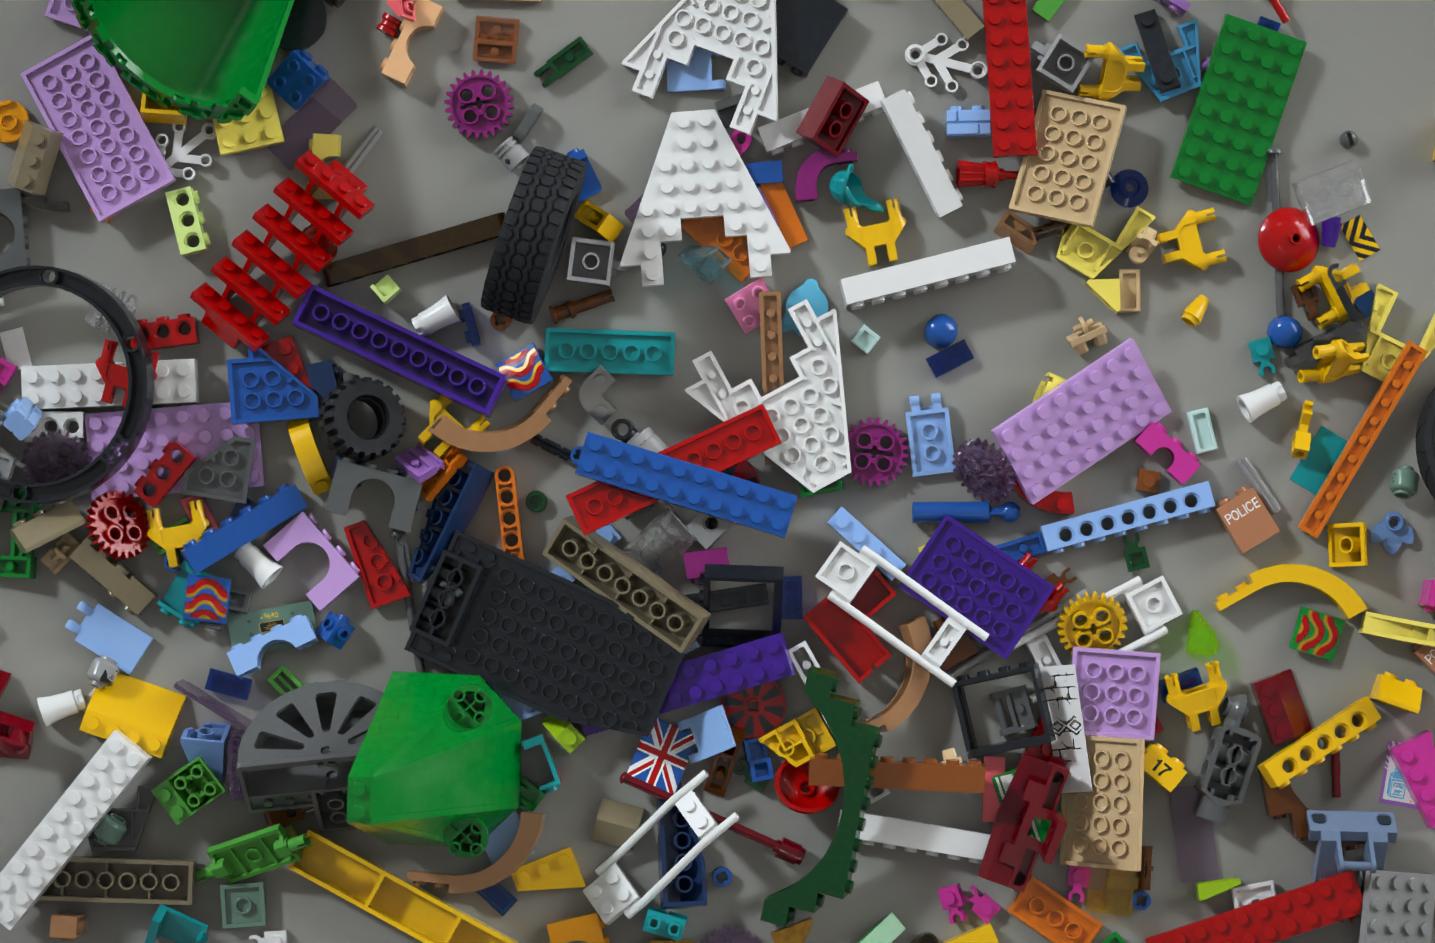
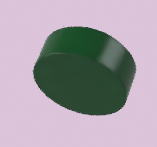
M532 491L526 497V506L532 512H542L547 507V497L540 491Z

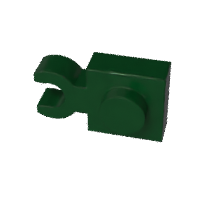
M1137 532L1134 533L1135 541L1132 543L1127 540L1126 535L1123 536V542L1129 548V550L1123 552L1128 572L1150 567L1145 546L1138 547L1140 536Z
M739 759V762L744 764V769L738 771L734 768L733 772L737 775H746L747 777L744 782L763 793L770 780L752 783L747 761Z

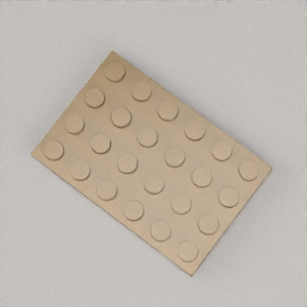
M1043 89L1035 115L1037 156H1023L1009 211L1093 228L1127 111L1126 105Z
M1085 735L1093 792L1062 793L1061 813L1067 822V827L1060 842L1062 846L1060 847V865L1141 871L1145 739Z

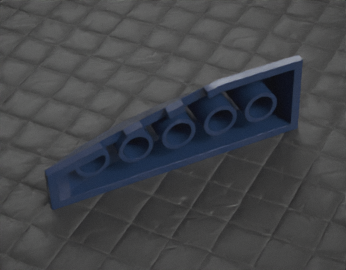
M470 460L466 461L462 468L457 469L456 473L435 496L431 509H427L425 517L428 520L425 529H421L419 536L421 544L419 548L415 549L408 576L423 584L433 574L443 550H448L455 531L465 532L491 483L494 472Z
M681 780L678 784L676 792L683 787ZM657 798V810L665 803V801ZM673 806L657 822L659 880L699 842L698 836L677 806ZM702 852L660 892V910L707 906L706 869Z

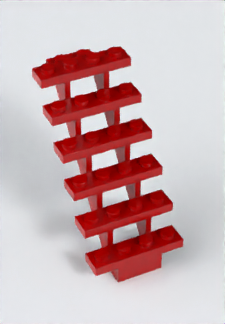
M310 150L295 161L294 166L310 179L306 189L304 190L290 177H287L275 186L273 193L289 205L285 215H281L267 203L256 211L252 217L254 221L268 231L264 242H261L248 230H245L233 240L231 245L247 258L243 269L227 256L213 265L211 272L226 284L222 296L206 282L192 292L190 298L206 311L201 322L231 348L234 349L243 342L256 352L269 341L270 336L257 326L263 317H266L277 326L291 312L286 305L278 300L282 293L286 290L297 300L312 285L299 273L304 265L307 264L315 272L319 273L331 263L333 257L320 247L323 241L329 238L339 247L352 236L354 231L341 221L346 212L349 211L360 220L373 210L375 204L363 195L368 186L337 160L327 165ZM319 187L339 203L334 214L312 197ZM298 213L318 229L313 240L291 223ZM277 240L297 256L292 267L271 250V247ZM256 266L276 282L271 293L250 276ZM235 293L255 308L251 319L229 302Z

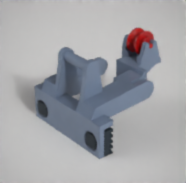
M1306 811L1305 823L1308 840L1318 841L1312 870V883L1319 881V879L1322 880L1340 874L1344 870H1361L1363 876H1365L1366 871L1376 873V870H1383L1388 843H1396L1398 831L1394 812ZM1341 841H1365L1361 862L1343 860ZM1360 914L1347 919H1349L1350 923H1353L1354 919L1360 918Z

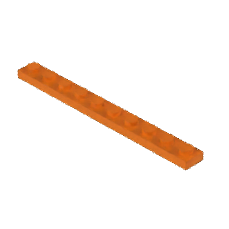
M1411 341L1406 342L1297 528L1316 539L1318 538L1428 351Z

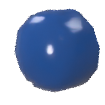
M947 314L933 316L924 327L925 340L936 349L948 347L958 335V325Z
M1289 316L1274 318L1269 323L1267 335L1270 337L1271 343L1286 349L1295 347L1301 341L1303 334L1300 323Z

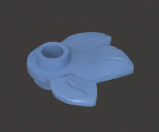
M1398 512L1387 513L1382 522L1374 525L1370 534V541L1372 543L1382 541L1384 549L1390 555L1395 554L1399 550L1402 542L1412 544L1414 540L1412 528L1405 524L1403 516ZM1392 518H1394L1397 521V524L1394 527L1390 525V520Z

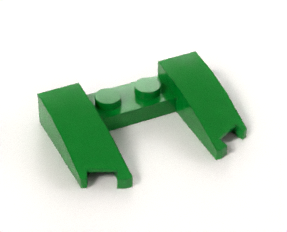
M19 491L20 498H23L25 491ZM4 500L1 512L13 513L12 528H14L13 523L23 518L26 521L34 518L32 514L40 510V504L16 503ZM11 535L10 556L0 555V577L36 579L37 557H34V550L28 553H21Z

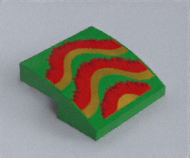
M1301 606L1288 648L1333 661L1346 620Z

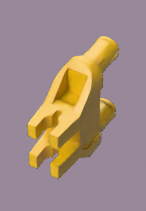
M1107 42L1104 45H1085V58H1103L1099 83L1096 85L1079 83L1078 88L1080 89H1077V96L1108 101L1123 91H1140L1142 83L1138 81L1139 77L1127 75V72H1144L1145 62H1142V57L1124 55L1112 42Z
M899 198L893 199L894 208L891 199L885 201L889 220L884 223L862 227L859 224L857 207H851L852 217L850 216L849 208L843 210L847 229L844 231L845 235L865 250L868 267L878 264L874 249L877 247H886L889 263L898 261L895 241L907 222L902 217Z
M1213 207L1197 212L1191 209L1187 210L1174 230L1160 233L1156 236L1158 244L1176 241L1178 251L1163 254V264L1182 261L1200 271H1206L1209 268L1208 266L1227 262L1226 256L1217 258L1225 254L1224 249L1205 254L1199 238L1198 224L1216 221L1215 214L1206 216L1215 212Z
M1357 263L1350 264L1340 270H1332V274L1337 282L1348 279L1360 272ZM1316 265L1309 274L1297 279L1296 284L1301 285L1298 287L1301 292L1317 283L1320 285L1331 307L1330 311L1315 318V322L1320 323L1317 326L1320 330H1323L1335 322L1342 323L1346 321L1348 314L1328 277V268ZM1348 282L1344 285L1352 304H1354L1356 297L1370 290L1367 282H1360L1351 288Z
M1343 339L1333 340L1327 345L1314 346L1315 348L1312 351L1313 357L1321 360L1314 368L1299 370L1297 372V380L1299 383L1316 381L1319 384L1336 381L1343 376L1359 373L1362 369L1361 365L1352 364L1366 362L1370 355L1369 353L1361 354L1356 352L1364 349V342L1347 343Z
M442 396L437 400L432 399L430 401L429 426L417 439L423 446L434 436L427 430L441 414L463 427L447 412L446 408L453 401ZM480 415L469 429L485 431L491 424L488 420L484 422L485 418ZM442 441L433 451V454L440 458L453 445Z
M197 500L196 503L194 501L189 502L193 521H191V524L165 528L162 526L160 508L146 510L150 527L147 536L166 550L169 568L180 567L177 549L184 548L183 544L191 539L199 540L203 537L202 533L208 530L210 521L205 519L203 500Z
M1211 661L1212 665H1210V662L1205 664L1209 677L1208 683L1181 691L1177 673H1171V677L1169 675L1164 676L1168 690L1166 701L1185 714L1187 726L1191 728L1192 732L1201 730L1198 714L1203 712L1206 713L1207 721L1211 722L1212 726L1221 724L1218 707L1226 693L1227 681L1221 676L1219 661Z

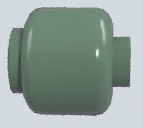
M1403 465L1392 472L1390 490L1397 498L1410 499L1411 496L1417 494L1420 475L1414 471L1413 467Z
M115 813L107 814L94 830L95 835L98 837L96 839L97 842L105 847L117 845L127 832L126 821Z

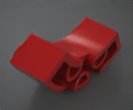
M1005 457L999 459L1007 483L1024 502L1047 513L1062 515L1075 513L1072 492L1053 491L1034 505L1030 504Z

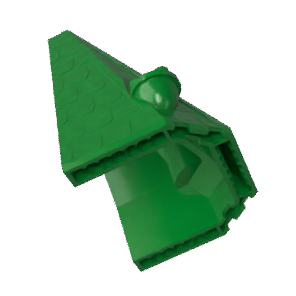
M393 671L348 775L347 823L387 844L448 847L450 854L463 859H472L481 855L488 844L489 834L520 806L522 720L510 710L506 702L485 683V680L480 675Z

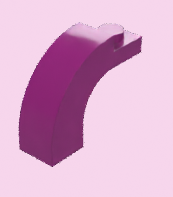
M819 149L811 154L804 161L797 174L795 183L796 203L817 201V178L825 168L832 165L857 163V152H852V149H843L840 156L836 157L823 149Z

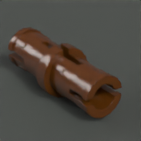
M1142 846L1141 871H1138L1137 890H1151V871L1154 866H1151L1152 846Z

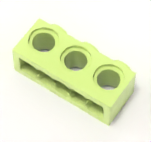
M191 186L165 192L181 256L187 257L209 251L208 245H211L208 232L204 233L203 224H206L203 212H199L197 204L200 203L198 191H194ZM183 195H188V204L185 206L179 205V198ZM193 216V225L186 227L184 225L185 218ZM192 237L199 238L200 242L197 247H190L189 241Z

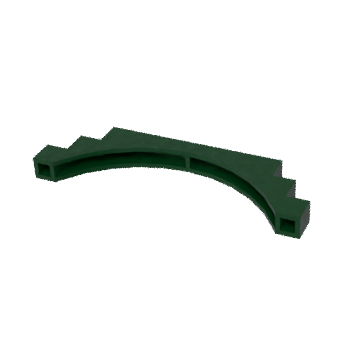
M818 667L808 670L804 692L824 716L836 740L842 760L845 785L843 811L834 839L824 857L812 871L796 883L770 894L764 900L760 920L786 927L794 920L796 915L795 908L815 913L820 907L822 908L825 895L844 899L848 894H851L854 886V881L851 880L852 874L856 872L858 860H855L856 853L860 851L862 839H859L860 833L864 831L866 819L863 818L864 812L868 810L870 804L868 792L874 784L872 772L878 763L876 751L877 748H880L883 738L880 735L881 727L856 721L859 720L861 715L860 700L835 694L840 687L839 673Z

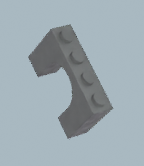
M18 188L0 189V216L10 222L15 235L12 245L6 251L0 253V271L19 266H31L30 258H26L25 249H29L28 236H24L23 228H27V216L22 215V207L26 206L25 193L20 194V189Z
M343 457V460H337L324 511L346 516L355 487L367 479L380 480L390 488L393 494V507L387 527L410 533L423 482H417L410 474H406V477L398 476V471L388 468H385V472L376 470L377 465L365 462L364 466L357 465L355 460Z

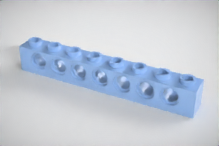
M1209 481L1043 525L1039 529L1046 551H1051L1053 555L1064 552V547L1072 545L1073 549L1086 546L1085 541L1093 539L1094 543L1106 540V535L1114 534L1115 537L1126 535V530L1135 528L1136 532L1148 529L1147 524L1156 522V526L1169 523V518L1177 517L1178 521L1189 518V513L1197 511L1198 515L1211 512L1210 507L1215 506ZM1188 495L1195 498V505L1192 508L1185 504V498ZM1171 501L1174 504L1175 509L1172 513H1167L1164 510L1165 502ZM1145 507L1153 509L1154 515L1151 519L1144 517L1143 510ZM1125 512L1133 516V521L1129 525L1122 521V516ZM1104 518L1111 520L1112 527L1110 530L1102 528L1101 522ZM1083 524H1088L1091 527L1090 535L1084 536L1080 532V527ZM1063 529L1068 530L1071 535L1067 542L1062 541L1059 537V533Z

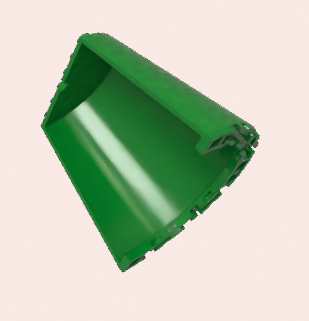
M72 0L71 4L77 13L76 18L82 30L87 29L91 34V40L94 42L93 47L99 54L104 56L106 62L111 67L114 65L118 66L123 71L120 76L137 90L166 108H169L171 105L179 108L178 113L184 116L189 115L200 121L212 118L217 119L218 123H231L232 120L239 121L245 115L248 116L260 102L294 0Z

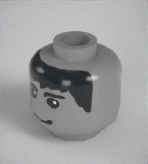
M103 655L100 658H94L86 674L88 679L91 680L90 685L98 689H102L103 686L111 687L119 673V669L116 666L117 662Z

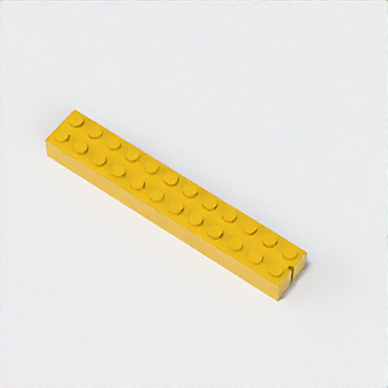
M313 828L307 831V837L311 839V846L305 847L304 851L300 849L303 853L302 859L288 866L292 871L423 943H520Z

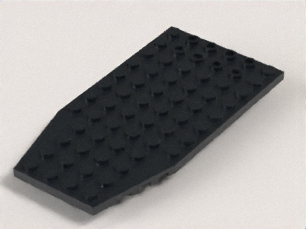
M459 530L455 531L448 550H443L409 628L412 632L404 648L457 674L480 675L492 690L560 721L647 737L650 736L685 657L636 622L631 614L628 612L625 614L618 609L619 605L615 601ZM444 581L449 588L442 587L439 584ZM461 588L464 593L457 597V591L454 589ZM451 592V603L444 605L447 594Z

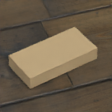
M1118 269V279H1120V310L1118 313H1140V269Z

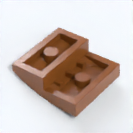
M477 15L473 60L516 64L520 19Z

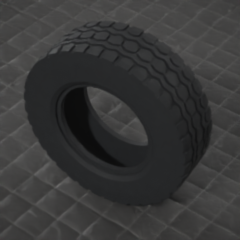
M534 147L516 185L494 248L482 292V308L525 324H533L544 302L562 255L582 191L587 163L544 147Z

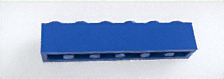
M288 483L281 485L276 489V494L272 496L267 494L258 499L259 504L251 507V505L246 506L239 511V516L234 519L230 516L220 522L222 526L214 530L212 527L202 533L203 537L199 540L191 539L183 544L184 549L180 550L191 571L194 574L199 573L307 508L308 505L296 485H289Z

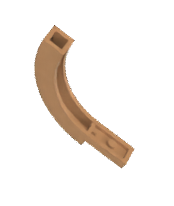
M560 375L525 417L506 428L494 431H474L459 426L447 416L441 414L427 431L450 445L469 451L496 452L516 447L536 436L552 421L546 416V413H551L556 407V401L559 397H563L568 393L571 388L569 385L572 381L567 376Z
M925 616L914 617L898 626L904 643L920 655H922L932 641ZM906 656L903 679L896 695L884 709L861 723L881 727L880 732H889L906 720L919 704L927 688L931 673Z
M521 812L519 828L513 843L497 862L482 871L471 874H448L410 870L407 871V880H412L413 885H425L426 882H432L434 887L446 888L447 884H449V893H469L493 886L515 873L530 857L542 834L546 813Z

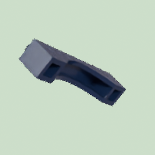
M331 359L305 365L310 387L317 391L323 399L329 396V392L332 389L338 387L339 367ZM347 411V419L350 418L349 411ZM337 455L330 469L331 479H333L337 460H343V458ZM361 482L355 488L362 487Z

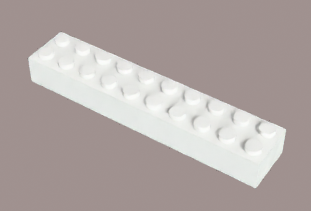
M120 730L113 731L0 872V923L11 931L19 925L101 820L151 760L152 756Z

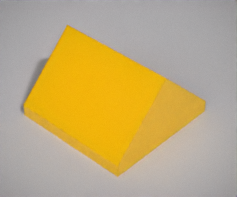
M1366 522L1327 524L1329 567L1368 566Z

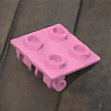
M758 278L725 299L727 306L732 311L744 334L760 326L759 292L769 291L762 278Z

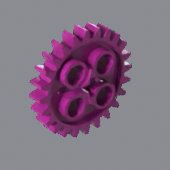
M483 69L480 70L479 75H476L475 71L472 70L470 77L464 72L463 80L456 77L457 86L450 84L453 92H446L450 99L444 100V103L450 105V107L446 108L445 112L452 113L447 119L448 121L455 120L452 125L453 128L460 126L459 134L467 131V138H470L472 133L475 134L476 140L479 139L480 134H483L485 140L488 137V133L495 137L496 129L503 132L501 124L509 125L506 117H513L508 112V110L515 108L514 105L509 104V102L514 100V97L507 96L511 89H504L507 84L506 81L499 83L500 76L497 75L492 78L491 71L485 76ZM491 87L494 89V93L490 97H485L482 95L483 89ZM470 91L473 94L472 99L463 101L461 99L462 93ZM477 100H481L482 103L498 100V103L483 104L482 109H478L477 106L464 110L461 109V106L476 105ZM495 108L498 110V114L494 118H489L486 116L487 110ZM469 112L476 113V120L467 122L465 120L466 114Z
M868 417L867 424L859 420L860 427L852 424L853 432L848 431L851 473L854 474L852 480L854 481L858 477L861 478L860 485L865 480L868 481L869 487L872 486L873 482H876L877 487H880L882 480L888 485L889 477L896 480L895 472L903 473L899 466L907 465L902 461L903 458L909 457L908 454L903 453V450L909 448V446L902 445L906 437L899 438L902 430L895 432L896 424L888 427L887 419L883 424H880L879 417L876 418L875 423H872L871 418ZM862 434L868 435L870 444L867 446L860 445L858 442L859 436ZM883 437L890 438L892 441L891 447L888 449L882 448L880 439ZM875 446L877 451L892 452L893 456L878 454L875 458H871L872 455L870 453L855 452V448L871 450ZM858 456H865L867 458L868 464L866 467L861 468L857 466L856 458ZM885 458L888 460L889 468L887 470H880L878 468L877 462L879 459Z

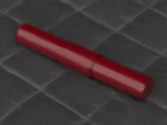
M1340 751L1333 755L1331 754L1332 797H1341Z

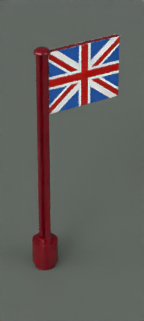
M657 718L650 736L641 737L627 772L622 773L620 776V783H625L666 802L675 794L689 761L688 756L691 755L696 744L693 734L685 730L680 731L679 727ZM709 811L718 825L727 819ZM734 823L728 828V830L773 849L772 851L776 852V858L792 865H800L806 854V849L802 848L801 844L785 837L781 840H774L738 823Z

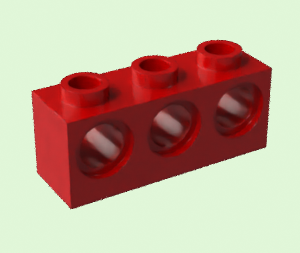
M180 314L178 319L169 320V316L158 317L156 322H148V319L136 320L141 329H145L148 332L146 340L149 350L200 344L197 318L191 317V314ZM184 324H190L191 331L188 335H182L181 327ZM163 327H168L170 330L166 338H161L159 334L160 329ZM133 338L131 341L133 349L137 346L136 338Z
M179 441L169 442L162 450L164 455L160 460L156 458L148 467L150 472L146 476L142 475L134 484L136 489L133 492L153 508H156L184 475V472L198 458ZM176 450L181 451L183 454V459L179 463L173 459V453ZM161 467H166L169 470L167 479H162L159 476ZM149 483L155 487V493L152 496L145 492V487Z

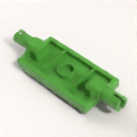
M279 823L208 847L206 854L211 859V866L197 869L195 875L200 883L216 877L217 879L225 878L231 884L300 861L303 856L300 849L310 847L311 839L307 837V833L291 838Z

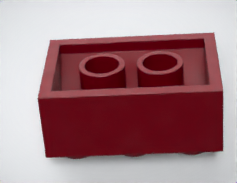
M827 76L796 133L808 142L839 157L870 101L845 82Z
M1291 669L1250 682L1272 745L1297 738L1312 730Z

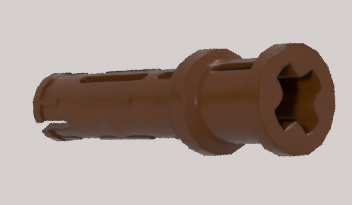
M610 288L574 302L567 300L562 305L556 307L549 306V311L554 325H556L558 321L570 317L574 319L578 313L615 302Z

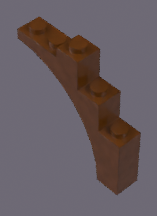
M1258 769L1267 816H1273V819L1277 820L1286 818L1288 813L1293 837L1299 838L1300 841H1307L1308 832L1305 816L1306 811L1309 809L1297 797L1290 784L1282 789H1279V787L1270 788ZM1341 841L1343 856V847L1346 850L1358 849V844H1363L1365 841Z

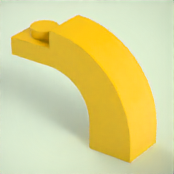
M309 419L294 420L287 423L295 453L314 495L329 491L332 479L320 453Z

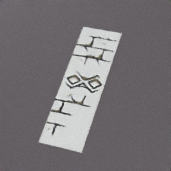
M1075 664L1040 667L1056 740L1051 742L1053 756L1066 760V767L1070 770L1062 793L1093 792Z

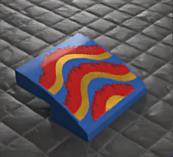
M534 343L496 364L499 372L506 375L508 379L506 386L514 401L520 400L553 381Z
M188 574L183 620L226 625L232 580Z

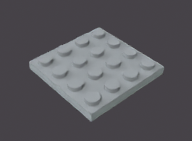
M1376 870V873L1366 871L1359 943H1431L1435 906V874Z

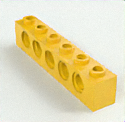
M1368 696L1359 698L1257 767L1270 788L1279 787V789H1282L1291 783L1289 779L1295 775L1298 778L1307 773V767L1314 764V766H1317L1326 760L1324 756L1331 753L1333 755L1343 749L1342 744L1345 742L1351 743L1360 737L1359 733L1363 730L1368 732L1377 726L1376 722L1382 717ZM1353 716L1358 719L1357 727L1352 723ZM1336 727L1341 731L1340 738L1335 735ZM1319 738L1324 743L1323 749L1318 747L1317 742ZM1301 750L1306 752L1307 758L1305 761L1300 757ZM1284 761L1289 764L1288 772H1285L1283 769Z

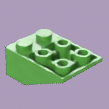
M201 755L169 775L151 790L176 825H179L227 791Z

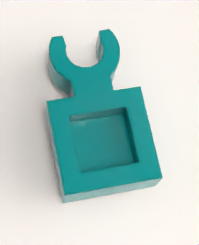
M1270 337L1248 342L1252 362H1259L1260 364L1258 368L1259 376H1264V367H1268L1271 374H1274L1276 372L1275 366L1269 361V359L1275 358Z

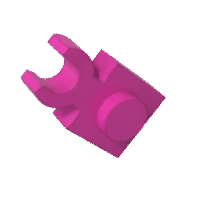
M0 356V394L2 393V384L5 386L9 385L18 366Z
M1068 865L1066 885L1072 886V889L1067 894L1068 901H1072V895L1078 893L1080 895L1079 902L1083 903L1085 896L1082 892V887H1089L1091 867Z
M960 883L937 889L943 910H950V923L954 924L957 922L956 914L960 916L961 922L967 920L966 912L961 909V906L965 905L966 902Z
M970 885L969 887L973 890L974 894L972 897H967L963 893L964 899L967 902L974 903L970 909L987 924L1001 907L986 893L980 897L976 887Z

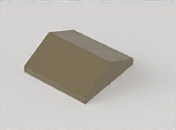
M602 797L591 840L621 847L639 829L644 808Z

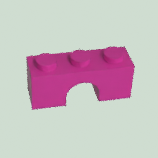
M1151 422L1133 443L1148 456H1151L1159 448L1168 450L1172 461L1165 472L1180 486L1184 485L1201 466L1197 463L1199 459L1192 452H1185L1181 448L1183 444L1177 438L1173 437L1171 439L1166 434L1167 429L1159 422L1156 424Z

